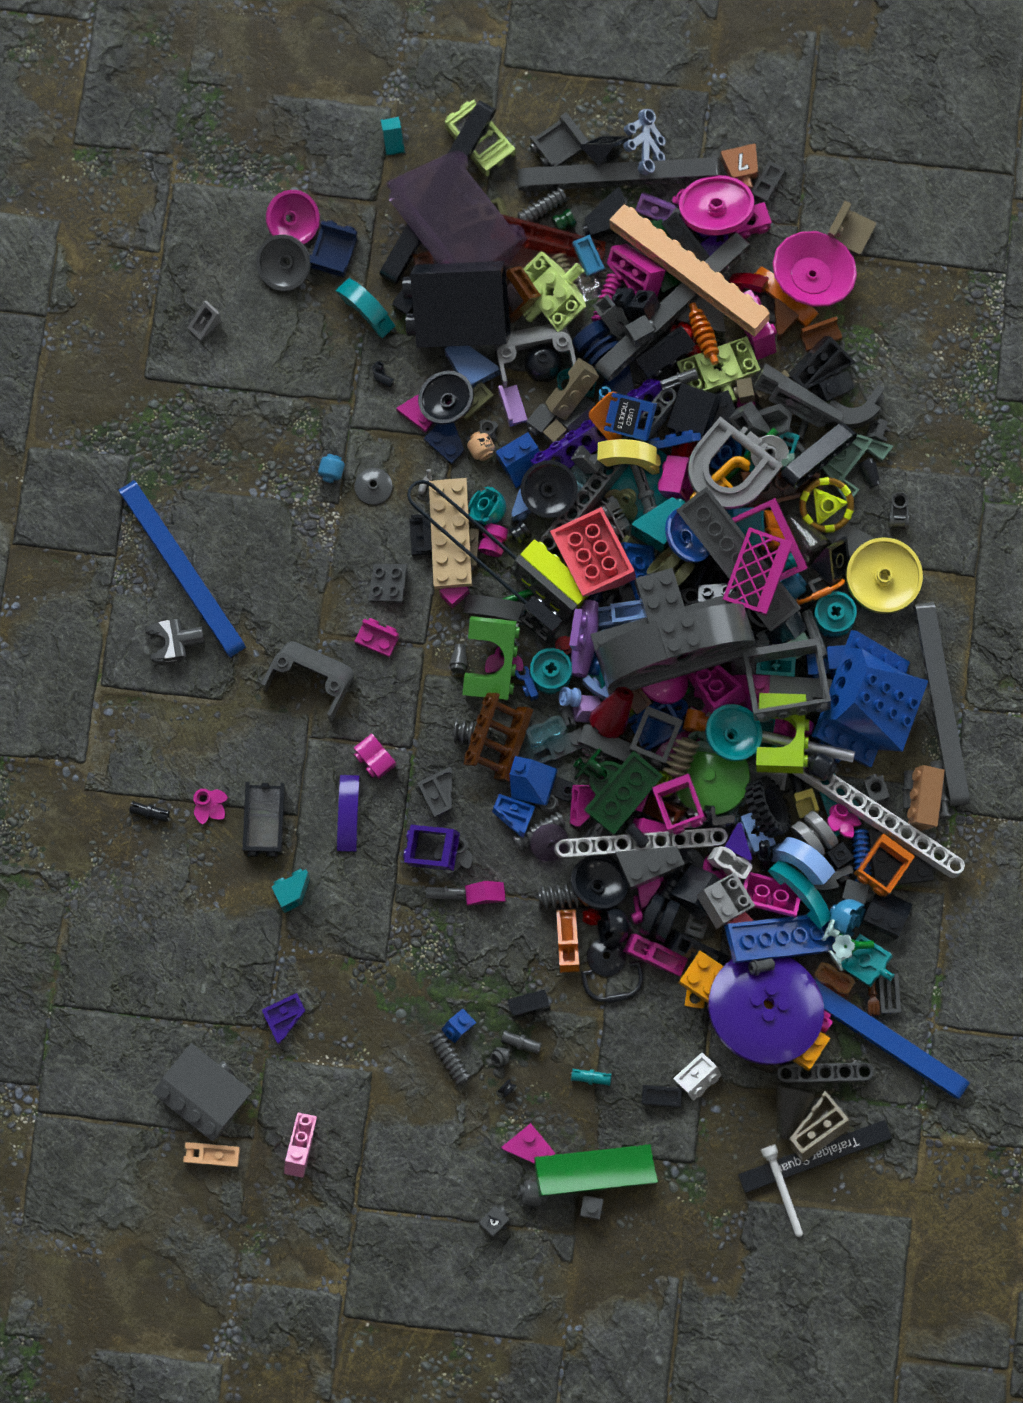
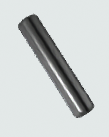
M811 610L804 611L802 618L807 626L806 629L810 639L819 638L822 657L826 659L827 651Z

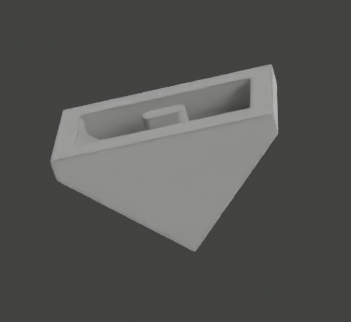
M204 301L187 328L202 340L221 322L220 313L210 303Z

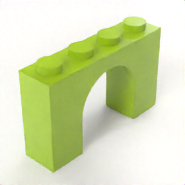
M759 693V709L806 702V694ZM795 714L783 718V720L790 722L797 732L793 741L788 745L779 748L757 747V772L803 774L804 767L808 766V755H804V749H808L809 738L805 737V731H809V719H806V715L800 716Z

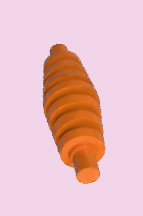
M695 302L690 303L689 308L691 312L688 316L691 320L690 324L694 339L698 346H700L705 358H709L711 364L716 365L719 363L717 358L719 350L714 330L704 315L703 310L698 309Z

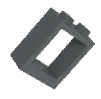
M647 706L629 751L636 752L642 758L650 759V763L656 766L665 765L683 720ZM648 717L674 727L663 757L636 746Z

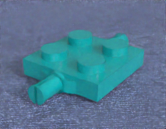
M859 934L855 941L859 942L871 940ZM875 943L874 948L857 949L852 953L851 957L841 962L844 971L869 987L880 976L891 981L895 975L886 970V965L893 957L892 954Z

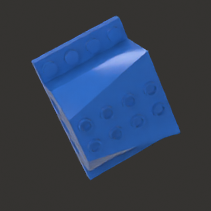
M851 630L829 689L831 709L820 713L812 737L826 745L855 751L854 760L866 767H872L878 750L903 752L928 680L906 674L910 664L909 661L860 632Z

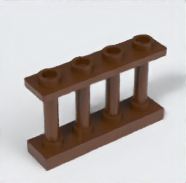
M487 693L483 699V706L477 717V724L471 735V742L465 753L463 764L466 766H476L479 763L495 771L493 779L510 781L512 764L515 756L518 757L533 709L517 707L515 710L498 702L500 694ZM495 709L513 717L510 728L492 720ZM489 727L507 735L504 746L486 738ZM483 745L501 753L498 764L480 756Z

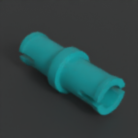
M573 1068L571 1081L587 1082L588 1085L595 1083L610 1086L612 1073L594 1072L593 1069L586 1071Z

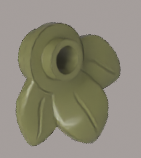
M630 488L622 489L621 491L616 489L609 490L604 497L607 499L610 496H614L620 505L619 508H622V511L615 514L614 517L624 513L629 521L634 520L638 513V508L635 504L637 500L635 491Z

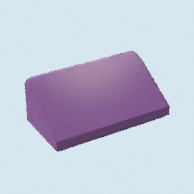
M643 192L635 210L657 221L660 219L664 221L670 217L678 206Z

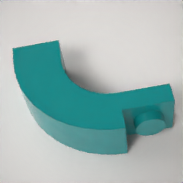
M348 278L335 290L347 305L353 307L366 319L379 337L383 338L396 326L387 315L388 312L356 281Z

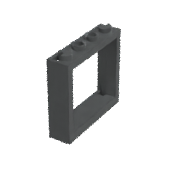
M819 638L742 650L754 721L765 722L770 718L778 717L783 719L789 717V715L797 714L801 716L808 714V712H825L831 709V699ZM815 653L823 699L758 709L750 664Z

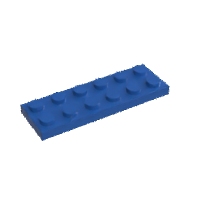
M807 915L796 916V918L784 917L725 925L733 963L829 953V950L835 952L832 948L833 943H835V937L829 936L826 941L822 940L830 920L820 929Z

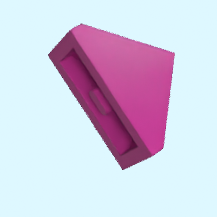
M481 881L465 886L467 906L505 902L504 882Z

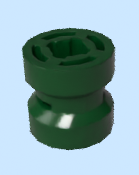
M569 209L563 211V214L560 216L555 215L552 217L553 224L559 234L565 232L567 228L577 226L575 218Z

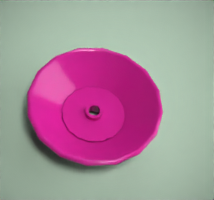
M818 231L799 232L787 237L776 249L772 262L774 277L783 292L796 302L812 307L830 306L842 301L852 291L857 277L855 260L847 247L836 238Z

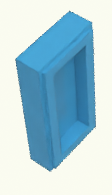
M590 235L572 242L587 277L605 269Z

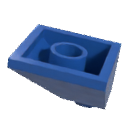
M515 756L510 771L511 798L547 806L558 770L532 759Z

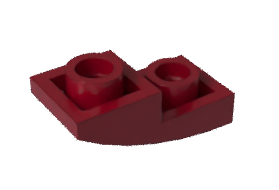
M735 273L728 282L737 285L742 293L746 288L761 293L768 284L769 277L754 273Z

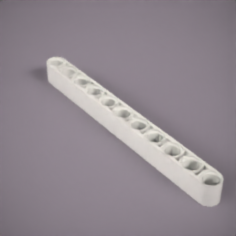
M805 772L803 774L793 773L836 803L844 805L850 812L948 877L956 878L964 870L965 863L960 857L833 774L831 779L828 778V785H823L819 779ZM836 789H843L845 791V795H838ZM858 799L861 802V806H855L852 800ZM869 810H875L878 817H871ZM885 821H891L894 827L888 828L885 825ZM901 832H908L910 834V838H903ZM923 842L926 845V849H920L917 843ZM934 853H940L943 860H936ZM950 864H956L959 867V871H953L950 868Z

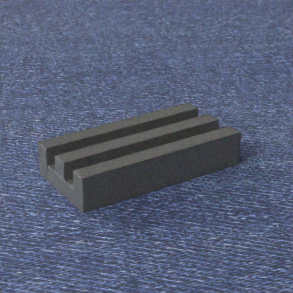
M898 974L894 975L896 1009H892L891 981L886 979L888 1009H885L883 979L886 978L883 976L878 977L881 1014L901 1013Z

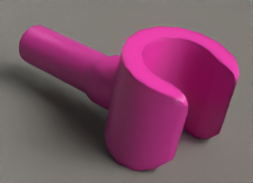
M634 896L636 913L631 914V918L634 924L642 922L643 914L640 911L638 896Z

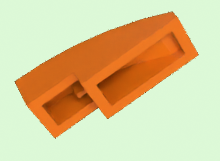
M576 909L556 910L560 973L579 972Z

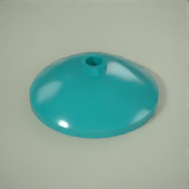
M735 704L721 706L707 720L705 733L708 744L717 755L726 760H745L751 757L757 751V747L761 745L762 728L759 720L754 721L753 713L743 706ZM727 734L732 735L733 739H729Z

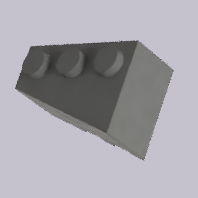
M677 846L615 852L616 860L630 891L684 868L685 865Z

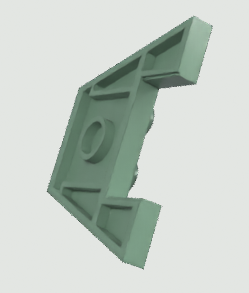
M857 434L854 442L825 465L822 471L827 477L838 479L846 484L854 498L859 489L845 478L866 451L882 462L893 449V446ZM834 486L842 499L847 501L842 491Z

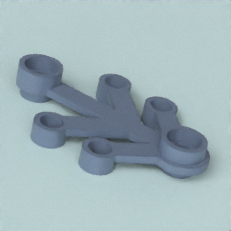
M643 109L638 114V120L624 127V132L631 136L636 133L637 128L642 126V133L633 140L626 141L624 149L627 152H631L642 142V161L638 165V171L642 175H648L655 170L653 161L665 160V155L659 150V147L665 144V138L654 125L656 120L655 113L650 109ZM649 147L654 153L652 156L653 161L649 159Z

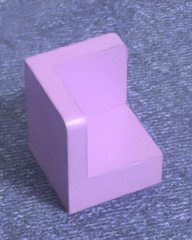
M582 695L580 705L572 709L575 722H590L591 712L601 703L599 696Z

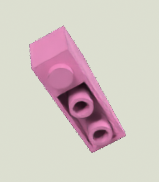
M303 1113L297 1114L285 1160L284 1174L304 1177L317 1116Z

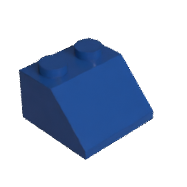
M528 432L496 451L497 460L515 488L521 486L524 474L533 466L530 460L540 452Z

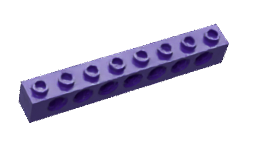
M652 378L644 381L639 388L629 391L627 396L643 400L644 396L648 394L646 401L652 402L663 389L660 381ZM669 397L665 399L666 402L670 401ZM587 420L578 429L568 432L560 441L553 442L545 451L538 452L530 462L534 465L541 461L551 460L555 456V461L570 468L575 465L571 458L579 446H584L591 454L598 449V442L608 440L601 432L597 433V427L591 420ZM586 436L585 442L582 443V438ZM571 446V450L566 453V449Z

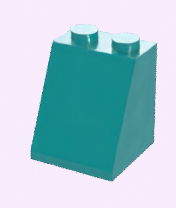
M673 497L635 520L631 526V535L647 545L653 546L654 549L662 553L669 545L665 534L666 520L672 511L681 507L686 502L680 498H677V500Z

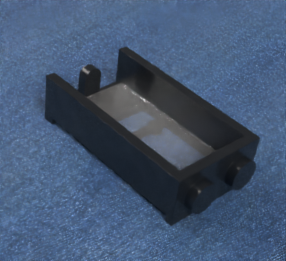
M246 782L243 853L247 854L248 857H258L259 854H266V857L277 858L278 855L283 853L284 783H280V786H270L269 783L250 785V782Z

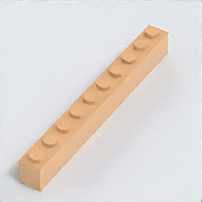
M624 204L610 219V229L754 337L769 322L770 313L765 306L758 305L750 295L742 293L737 285L734 283L730 284L721 273L714 272L706 262H701L694 253L682 248L677 240L670 239L662 229H657L650 220L638 215L634 208Z

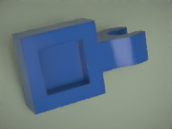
M525 666L526 674L520 675L518 670H516L515 676L518 680L524 682L525 686H522L523 692L526 697L529 696L530 700L533 701L538 699V692L530 677L529 668Z

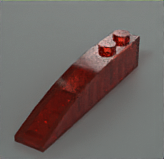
M498 213L493 223L490 239L552 254L566 253V256L578 258L572 242L585 236ZM591 238L602 260L606 242Z

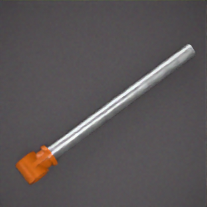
M687 709L683 729L688 732L705 731L709 717L705 716L706 714L702 711ZM762 731L763 743L784 747L794 739V737ZM808 741V749H804V752L813 754L823 753L829 757L853 762L855 751L812 741Z

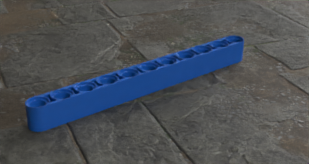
M133 480L118 491L227 655L231 658L245 649L244 642L136 481Z
M815 980L822 995L824 1010L830 1013L831 1017L958 1100L961 1098L970 1084L968 1080Z

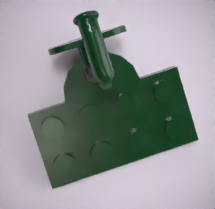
M599 748L586 764L582 762L581 758L576 760L573 767L579 769L580 772L574 779L577 781L582 774L589 778L591 791L596 796L584 811L614 835L663 775L634 751L622 765L612 761L598 763L595 761V758L602 751Z

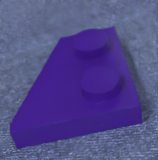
M297 993L262 1009L277 1044L283 1041L305 1013Z

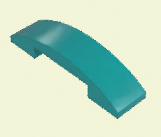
M780 860L768 870L780 885L786 882L811 910L807 916L819 929L830 920L831 915L824 899L802 873Z

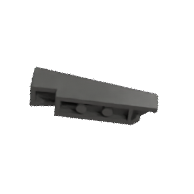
M765 364L753 388L770 394L769 401L776 405H783L793 414L817 427L825 426L826 423L831 422L841 423L843 417L841 411L770 365Z

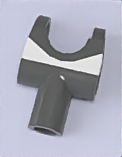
M180 619L161 621L145 628L146 634L159 635L165 639L164 647L156 653L150 654V661L171 662L185 659L187 657L185 647L205 643L202 627L182 630Z

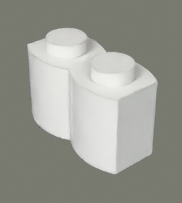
M714 847L707 858L713 867L723 869L728 876L735 872L739 879H746L752 869V865L746 859L736 857L735 853L726 847Z

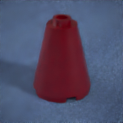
M618 687L591 712L590 724L593 728L596 727L599 730L598 733L600 735L615 739L619 735L624 734L634 698L632 691L627 687Z

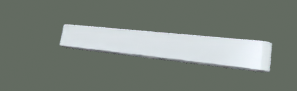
M722 828L685 830L680 834H676L683 837L684 842L682 845L675 843L676 835L674 833L670 834L669 831L643 833L645 836L648 835L650 840L644 848L637 847L636 842L629 835L564 839L556 843L554 851L560 858L674 846H677L678 849L713 847L726 842L727 832ZM714 832H719L722 835L720 842H716L713 839ZM696 833L701 834L703 837L701 844L694 841ZM657 836H661L665 840V844L662 847L658 846L655 842ZM619 839H623L626 842V848L623 850L617 847ZM599 841L607 843L605 851L599 850L597 846ZM580 842H585L588 845L587 852L584 853L578 849ZM563 843L568 846L569 851L567 854H562L559 851L560 844Z

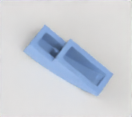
M640 600L598 607V630L613 628L645 618Z

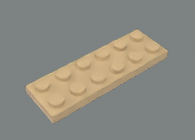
M467 478L429 481L469 515ZM429 486L430 517L471 552L469 520ZM431 523L434 589L472 586L471 557Z

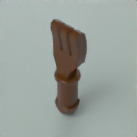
M875 980L871 987L868 986V996H870V999L867 1002V1010L870 1016H880V1005L876 999Z

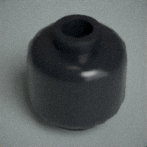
M817 753L815 757H810L807 767H809V775L825 781L828 778H832L837 765H835V760L832 757L823 753Z

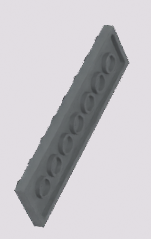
M705 487L676 511L730 579L746 536L710 489ZM753 549L757 558H761V555L758 553V551L756 549ZM752 551L743 554L742 559L745 565L755 561ZM765 560L759 561L763 571L770 569ZM757 563L747 567L751 577L761 573ZM745 568L736 573L739 583L749 578ZM763 575L753 579L757 589L765 586L766 581ZM779 580L767 616L758 612L756 614L771 632L800 610L801 607ZM751 581L740 585L744 595L755 591ZM756 593L746 597L749 605L757 607L759 598Z

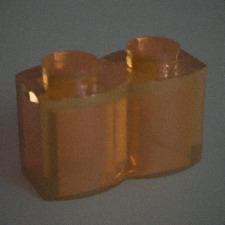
M824 962L820 963L813 976L815 980L826 987H830L832 991L842 997L848 996L855 983L850 975L838 972L835 967Z

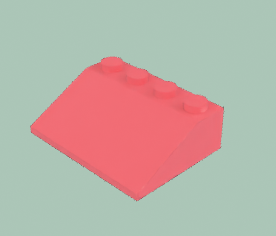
M602 507L550 531L583 597L617 588L635 580V571Z

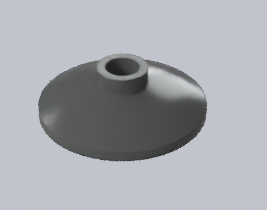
M366 469L356 478L355 492L358 498L366 504H381L392 493V480L382 469ZM376 482L377 485L376 487H371L370 483Z

